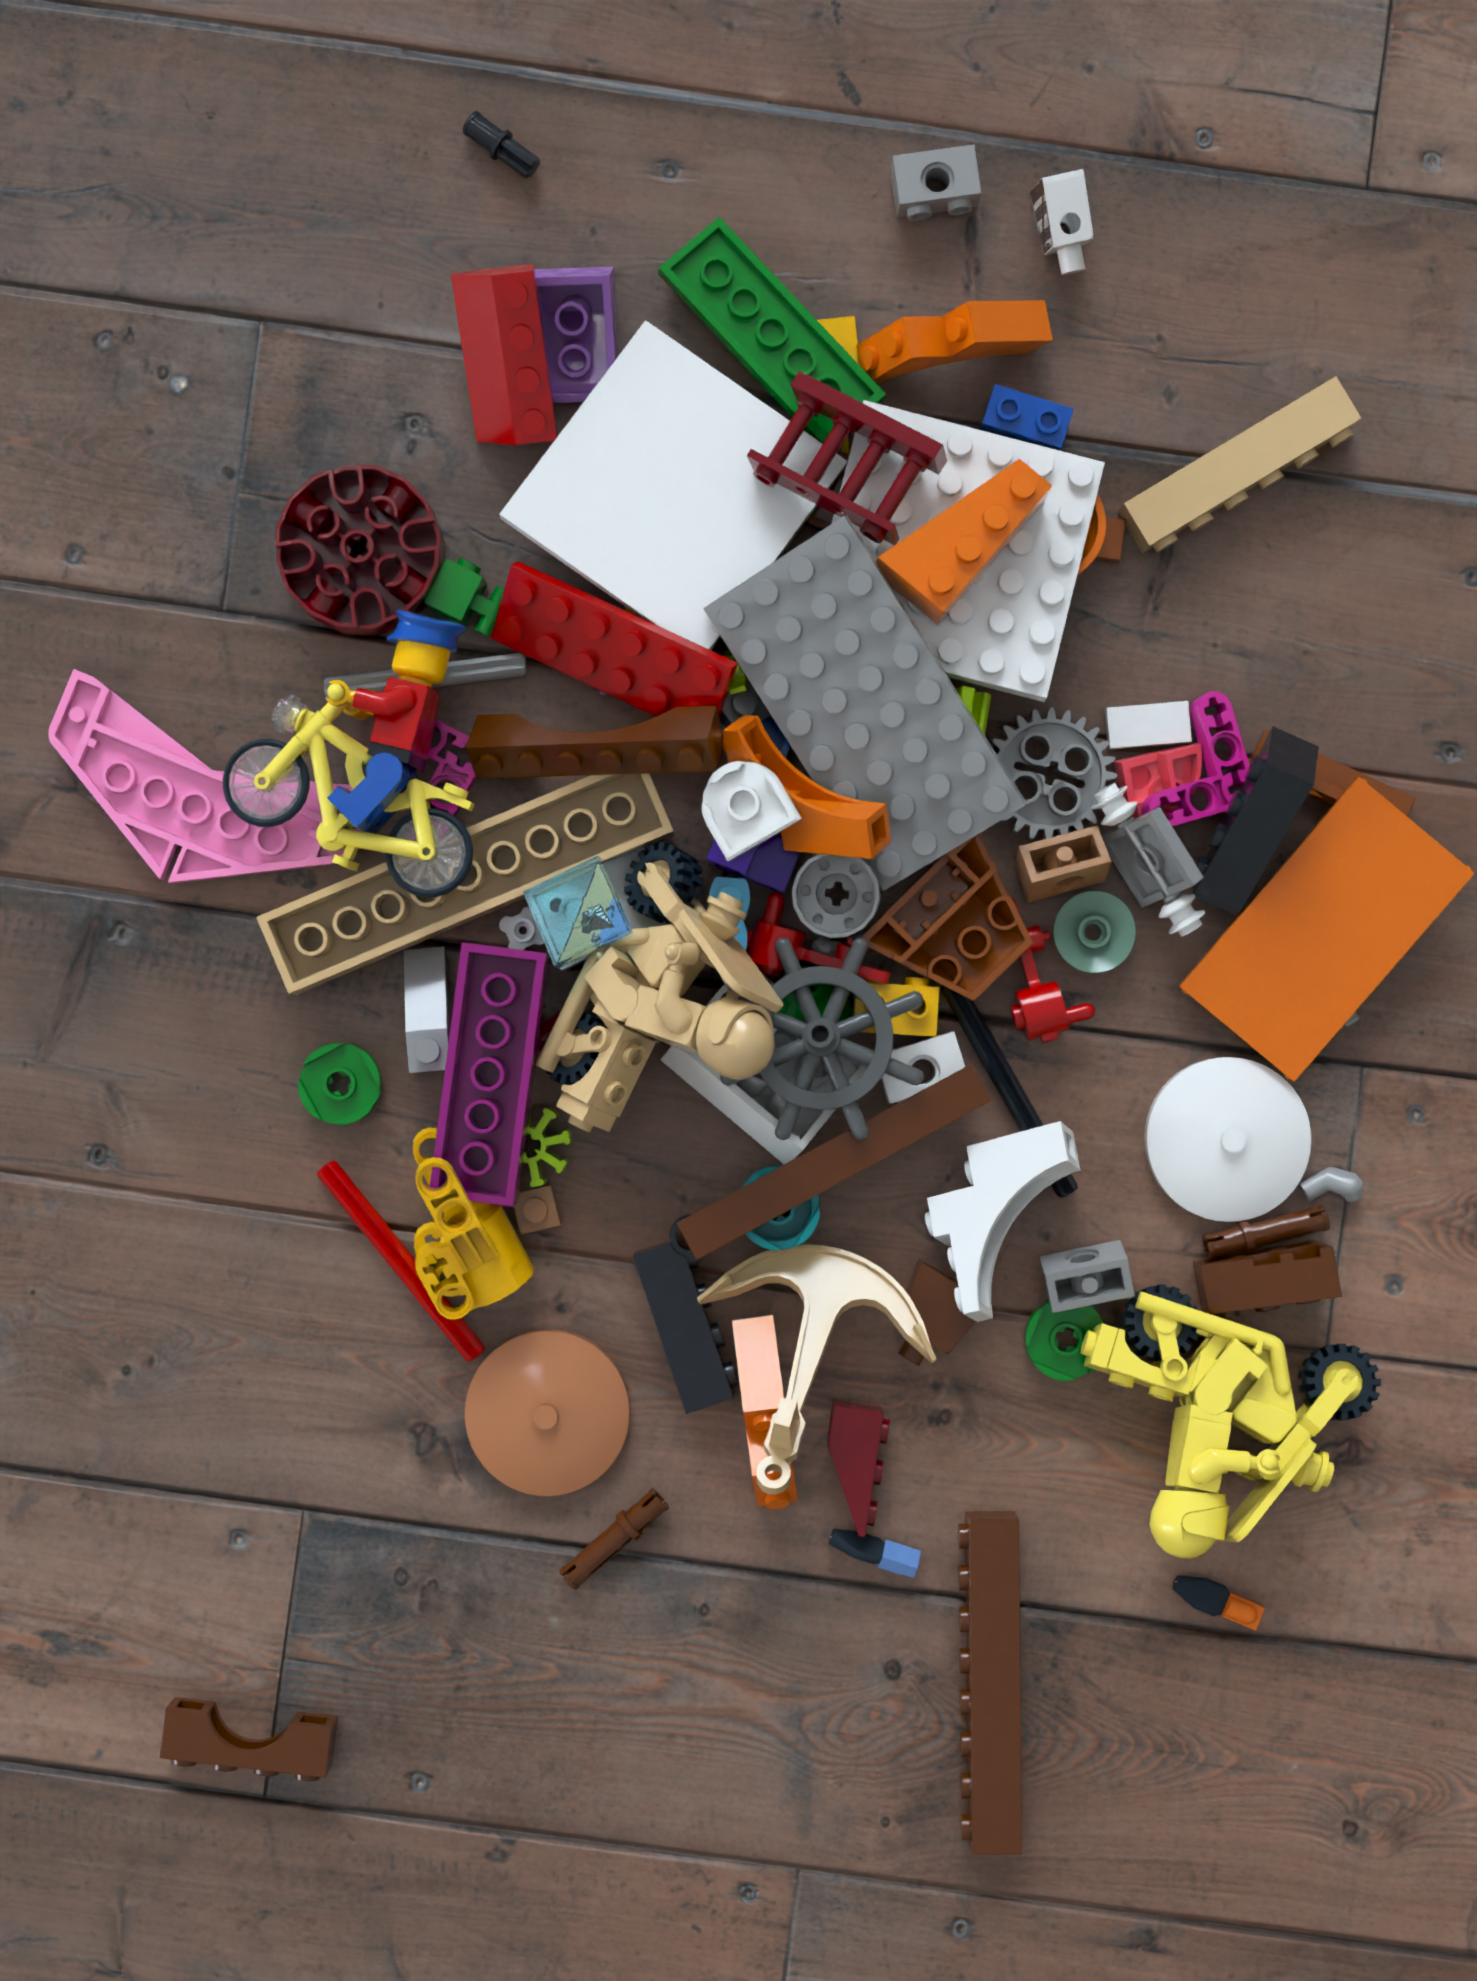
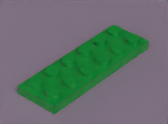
M720 217L716 218L659 267L658 275L791 417H793L798 409L791 383L799 371L863 403V400L878 404L884 401L886 393ZM819 413L817 417L813 416L804 431L823 444L834 425L831 419Z

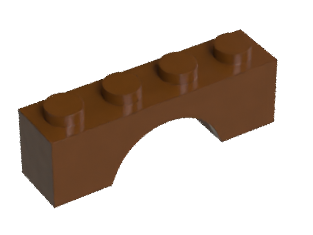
M175 1697L165 1709L160 1758L170 1759L173 1765L181 1767H191L197 1763L212 1764L213 1769L223 1772L246 1768L254 1769V1773L259 1776L271 1777L278 1775L280 1772L295 1774V1778L301 1781H317L320 1777L326 1778L332 1767L338 1716L297 1711L290 1724L282 1732L267 1739L255 1740L242 1737L229 1729L219 1714L216 1702Z

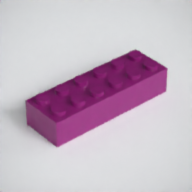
M461 943L434 1157L442 1158L452 1165L470 1201L512 1207L518 1203L550 954ZM433 1167L430 1188L441 1187L447 1180V1173L439 1167Z

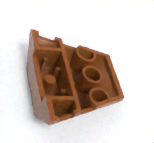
M980 833L941 856L861 936L867 940L869 948L972 1001H975L1033 944L1018 910L997 872L998 869L981 839Z

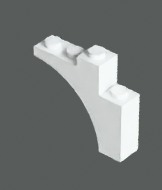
M1061 1121L966 1146L969 1160L965 1161L964 1164L965 1173L969 1183L973 1186L927 1198L929 1212L925 1214V1221L930 1235L945 1245L952 1246L948 1248L947 1254L950 1266L956 1272L959 1287H956L954 1290L956 1304L964 1315L977 1322L993 1318L991 1304L993 1271L998 1252L1012 1223L1026 1205L1041 1191L1057 1180L1071 1173L1081 1171L1073 1131Z

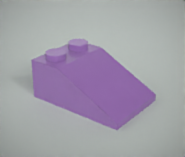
M614 266L535 269L554 403L584 402L618 357Z

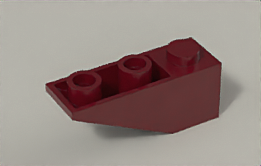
M833 1399L827 1444L858 1535L865 1537L867 1525L874 1526L877 1501L871 1500L873 1484L880 1485L883 1460H878L877 1455L879 1443H887L890 1419L883 1418L884 1412L882 1407Z

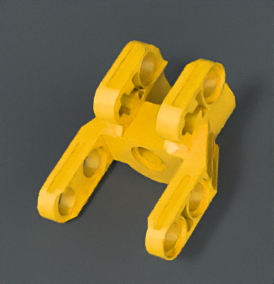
M429 1127L422 1129L413 1140V1154L418 1164L415 1175L417 1189L435 1222L423 1224L414 1234L415 1266L417 1274L437 1311L447 1319L456 1320L463 1318L476 1308L490 1305L512 1294L531 1278L535 1268L502 1206L470 1201L451 1164L442 1158H427L422 1155L419 1150L421 1143L425 1139L436 1138L437 1128ZM433 1167H439L447 1173L445 1184L438 1188L429 1187ZM423 1175H424V1177H425L427 1183L429 1184V1186H427V1185L423 1182V1180H422ZM427 1235H432L434 1239L441 1238L439 1242L432 1241L426 1243L425 1241ZM443 1272L446 1278L440 1282L439 1277ZM443 1295L447 1297L466 1295L464 1303L456 1308L444 1305L441 1300Z

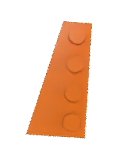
M1018 459L878 556L876 563L891 587L938 625L1044 503L1052 485L1021 459Z

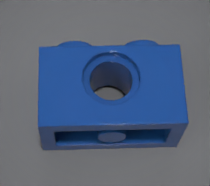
M995 384L979 430L1060 451L1074 409Z

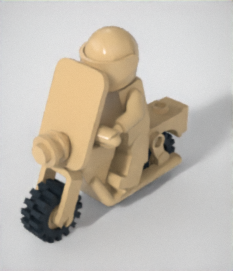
M659 842V846L654 843L649 845V853L641 850L637 854L641 859L638 863L632 860L629 867L634 869L633 874L626 873L625 881L631 883V885L624 887V893L630 896L626 900L629 905L633 906L634 910L663 924L664 921L668 925L630 929V932L590 951L553 1028H550L547 1041H544L543 1049L535 1063L536 1066L544 1069L547 1074L551 1075L550 1078L563 1084L561 1088L563 1092L556 1107L570 1114L567 1122L587 1132H591L593 1126L610 1132L616 1118L620 1117L656 1042L659 1043L661 1041L681 1050L697 1054L702 1061L721 1076L735 1080L751 1078L765 1069L774 1053L773 1023L766 1009L777 1013L783 1007V1002L735 937L740 929L736 928L740 919L745 920L748 915L740 910L743 902L720 892L717 899L712 896L708 897L707 902L710 905L706 911L699 902L702 893L696 890L697 886H703L704 879L698 876L703 873L702 867L697 864L699 861L690 854L665 842ZM705 964L719 972L723 983L728 989L726 997H721L720 1000L712 1002L707 1007L680 998L688 990ZM742 996L758 1005L739 1000L738 997ZM589 999L595 1005L592 1012L597 1014L596 1017L583 1012Z

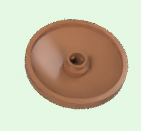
M541 1329L525 1332L499 1345L487 1356L476 1371L470 1383L465 1403L467 1435L471 1447L481 1464L492 1476L506 1486L536 1496H558L572 1493L597 1480L609 1469L624 1445L630 1422L628 1390L624 1378L614 1361L604 1350L587 1338L558 1329Z

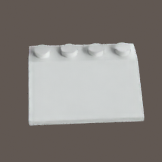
M763 974L768 983L773 986L774 983ZM725 984L709 1001L706 1007L712 1002L720 1000L721 996L727 992L728 989ZM773 1028L774 1049L800 1039ZM671 1046L661 1058L664 1064L783 1164L794 1160L805 1149L836 1110L802 1108L791 1136L787 1140H780L775 1135V1128L787 1101L778 1096L765 1083L760 1074L727 1086L721 1082L720 1074L702 1061L697 1054ZM806 1054L776 1066L778 1072L793 1085ZM838 1054L848 1081L851 1084L865 1072L868 1066ZM822 1061L809 1090L811 1092L834 1091Z

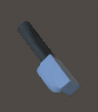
M832 1530L829 1544L847 1555L864 1562L877 1564V1568L912 1578L915 1577L919 1566L920 1550L890 1540L883 1542L880 1538L869 1534L861 1537L857 1531Z

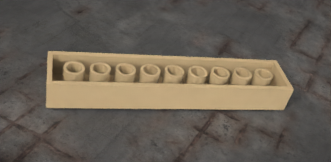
M650 774L590 775L467 827L466 829L471 836L473 844L472 865L465 880L456 889L445 895L420 897L407 892L395 882L388 870L387 862L257 916L256 918L288 994L298 995L525 899L529 897V893L565 877L597 866L599 862L601 864L675 835ZM459 832L437 840L438 849L441 852V857L437 862L431 863L401 856L394 858L400 874L409 883L424 889H434L451 882L462 868L465 856V848Z

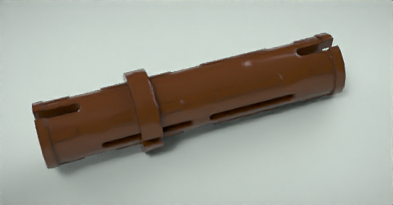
M1317 1205V1207L1258 1222H1237V1226L1234 1228L1203 1234V1247L1205 1252L1209 1251L1206 1254L1209 1260L1241 1251L1245 1254L1254 1253L1257 1247L1320 1231H1328L1330 1229L1328 1214H1322V1212H1325V1207Z
M651 1488L627 1511L621 1510L616 1515L617 1520L565 1566H562L559 1571L562 1576L567 1575L563 1579L568 1585L577 1590L581 1584L631 1540H639L644 1535L643 1530L664 1511L669 1509L667 1502L663 1503L665 1499L654 1488Z

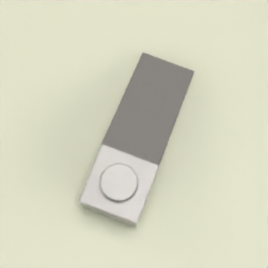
M446 947L404 950L405 1033L409 1073L445 1070L452 1019Z

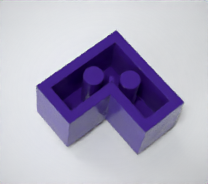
M778 833L728 862L714 839L707 856V865L784 894L800 852L784 850L781 833Z

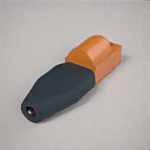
M1178 1575L1172 1586V1589L1193 1608L1211 1616L1221 1615L1255 1631L1265 1610L1262 1604L1233 1593L1225 1585L1208 1578Z

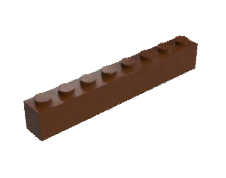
M965 1511V1524H958L959 1549L966 1550V1565H959L958 1567L959 1590H966V1606H959L960 1632H966V1648H959L960 1674H967V1689H960L959 1692L960 1714L967 1715V1731H960L961 1757H967V1772L960 1773V1792L962 1799H968V1814H961L960 1819L961 1839L968 1840L972 1855H1021L1019 1518L1015 1511Z

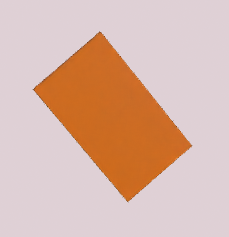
M1358 776L1180 983L1179 987L1183 993L1189 994L1279 1069L1286 1079H1291L1295 1082L1475 873L1469 866L1463 864L1371 787L1367 780Z

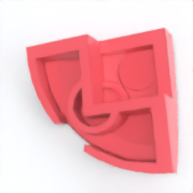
M1195 743L1172 747L1114 761L1119 788L1128 786L1123 794L1127 802L1137 801L1138 803L1130 817L1135 819L1141 816L1142 803L1148 796L1165 789L1200 780L1202 768L1201 744ZM1193 789L1191 795H1195L1197 789ZM1177 802L1158 806L1164 814L1179 808Z

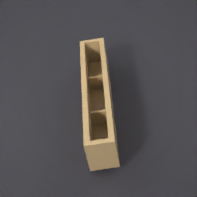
M1335 376L1128 500L1121 506L1118 514L1121 519H1126L1125 525L1142 554L1153 547L1159 553L1179 540L1176 533L1188 526L1192 532L1198 530L1214 519L1211 512L1223 505L1229 511L1249 498L1246 491L1258 484L1264 490L1282 479L1284 475L1281 470L1294 463L1297 469L1308 464L1319 456L1316 449L1329 442L1332 448L1343 443L1354 435L1351 428L1362 418Z

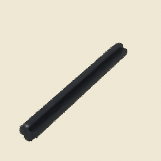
M942 985L941 991L1020 1131L1044 1126L974 1001ZM1071 1174L1051 1184L1056 1195L1061 1198L1068 1196L1078 1188Z

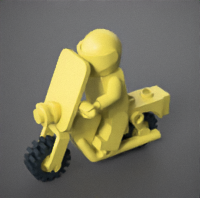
M1159 1284L1142 1289L1135 1293L1134 1297H1130L1124 1305L1126 1308L1120 1316V1320H1123V1326L1119 1329L1101 1323L1094 1327V1331L1088 1330L1082 1343L1081 1354L1086 1356L1083 1366L1110 1374L1108 1381L1113 1384L1132 1389L1134 1383L1149 1387L1148 1394L1150 1396L1173 1402L1174 1396H1180L1181 1407L1175 1408L1165 1480L1166 1486L1174 1487L1175 1489L1160 1490L1151 1510L1150 1528L1156 1543L1166 1553L1177 1558L1191 1559L1206 1553L1216 1540L1240 1542L1244 1539L1290 1481L1297 1487H1301L1303 1484L1307 1485L1308 1489L1315 1493L1322 1486L1328 1487L1333 1476L1334 1463L1329 1462L1328 1452L1322 1450L1318 1453L1313 1452L1317 1444L1311 1438L1317 1435L1329 1420L1354 1419L1362 1416L1363 1412H1368L1373 1407L1371 1402L1378 1400L1380 1393L1375 1391L1376 1387L1381 1386V1379H1376L1375 1372L1379 1370L1376 1364H1370L1369 1360L1371 1357L1367 1353H1360V1348L1354 1345L1335 1344L1316 1349L1310 1353L1312 1355L1310 1358H1306L1303 1361L1304 1370L1299 1371L1298 1379H1302V1385L1298 1386L1299 1393L1304 1392L1306 1398L1296 1411L1284 1343L1280 1338L1199 1311L1196 1305H1191L1189 1301L1192 1298L1187 1293L1183 1295L1177 1287H1166V1284ZM1198 1336L1205 1337L1196 1351L1185 1361L1181 1355L1192 1348L1191 1344L1197 1341ZM1129 1347H1132L1135 1352H1131ZM1137 1356H1144L1147 1358L1146 1360L1153 1361V1363L1150 1365L1140 1360ZM1231 1425L1261 1443L1272 1445L1269 1449L1261 1451L1258 1456L1250 1454L1249 1451L1227 1450ZM1228 1471H1231L1250 1481L1260 1480L1228 1520L1230 1505H1227L1226 1494H1218L1222 1474H1227Z

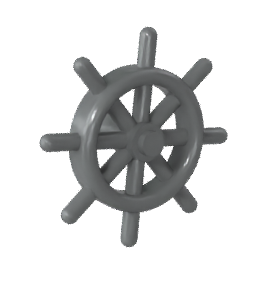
M858 937L853 940L842 969L828 966L802 969L792 944L787 938H779L775 943V949L786 976L771 987L782 1002L794 993L806 1021L805 1023L781 1012L775 1013L766 1009L771 1016L773 1028L800 1038L774 1049L772 1059L767 1067L757 1073L761 1075L765 1083L778 1096L787 1101L775 1128V1135L780 1140H787L791 1136L802 1108L812 1110L842 1108L854 1138L864 1140L869 1135V1129L857 1101L866 1096L879 1083L884 1073L912 1085H919L924 1079L921 1070L891 1058L893 1049L891 1019L920 1007L923 1004V996L921 993L913 991L884 1003L875 989L857 976L869 946L865 938ZM809 986H834L822 1016ZM849 993L856 996L868 1009L865 1012L838 1022ZM742 996L738 997L739 1000L758 1005ZM875 1026V1051L844 1039ZM806 1054L793 1085L778 1072L776 1066ZM838 1054L868 1067L856 1081L850 1084ZM821 1061L834 1091L822 1093L809 1091ZM720 1075L721 1082L727 1086L745 1080H735Z

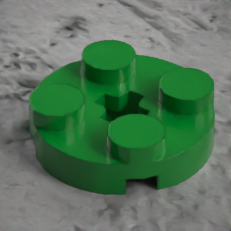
M331 1043L316 1049L307 1057L303 1064L304 1067L298 1081L299 1096L307 1111L319 1120L331 1124L346 1125L363 1119L371 1113L382 1096V1074L377 1062L372 1055L355 1044ZM337 1072L342 1077L349 1076L351 1083L347 1086L349 1092L345 1095L341 1091L332 1092L330 1089V1085L335 1082L333 1075Z
M1046 1300L1032 1312L1024 1330L1026 1353L1036 1368L1046 1376L1060 1381L1076 1380L1075 1378L1094 1371V1369L1083 1366L1086 1356L1081 1354V1347L1086 1332L1088 1330L1094 1331L1095 1326L1101 1323L1104 1324L1097 1311L1091 1306L1052 1313L1049 1300ZM1066 1327L1072 1328V1336L1077 1339L1074 1346L1067 1345L1064 1350L1059 1349V1341L1055 1338L1058 1331L1064 1332Z

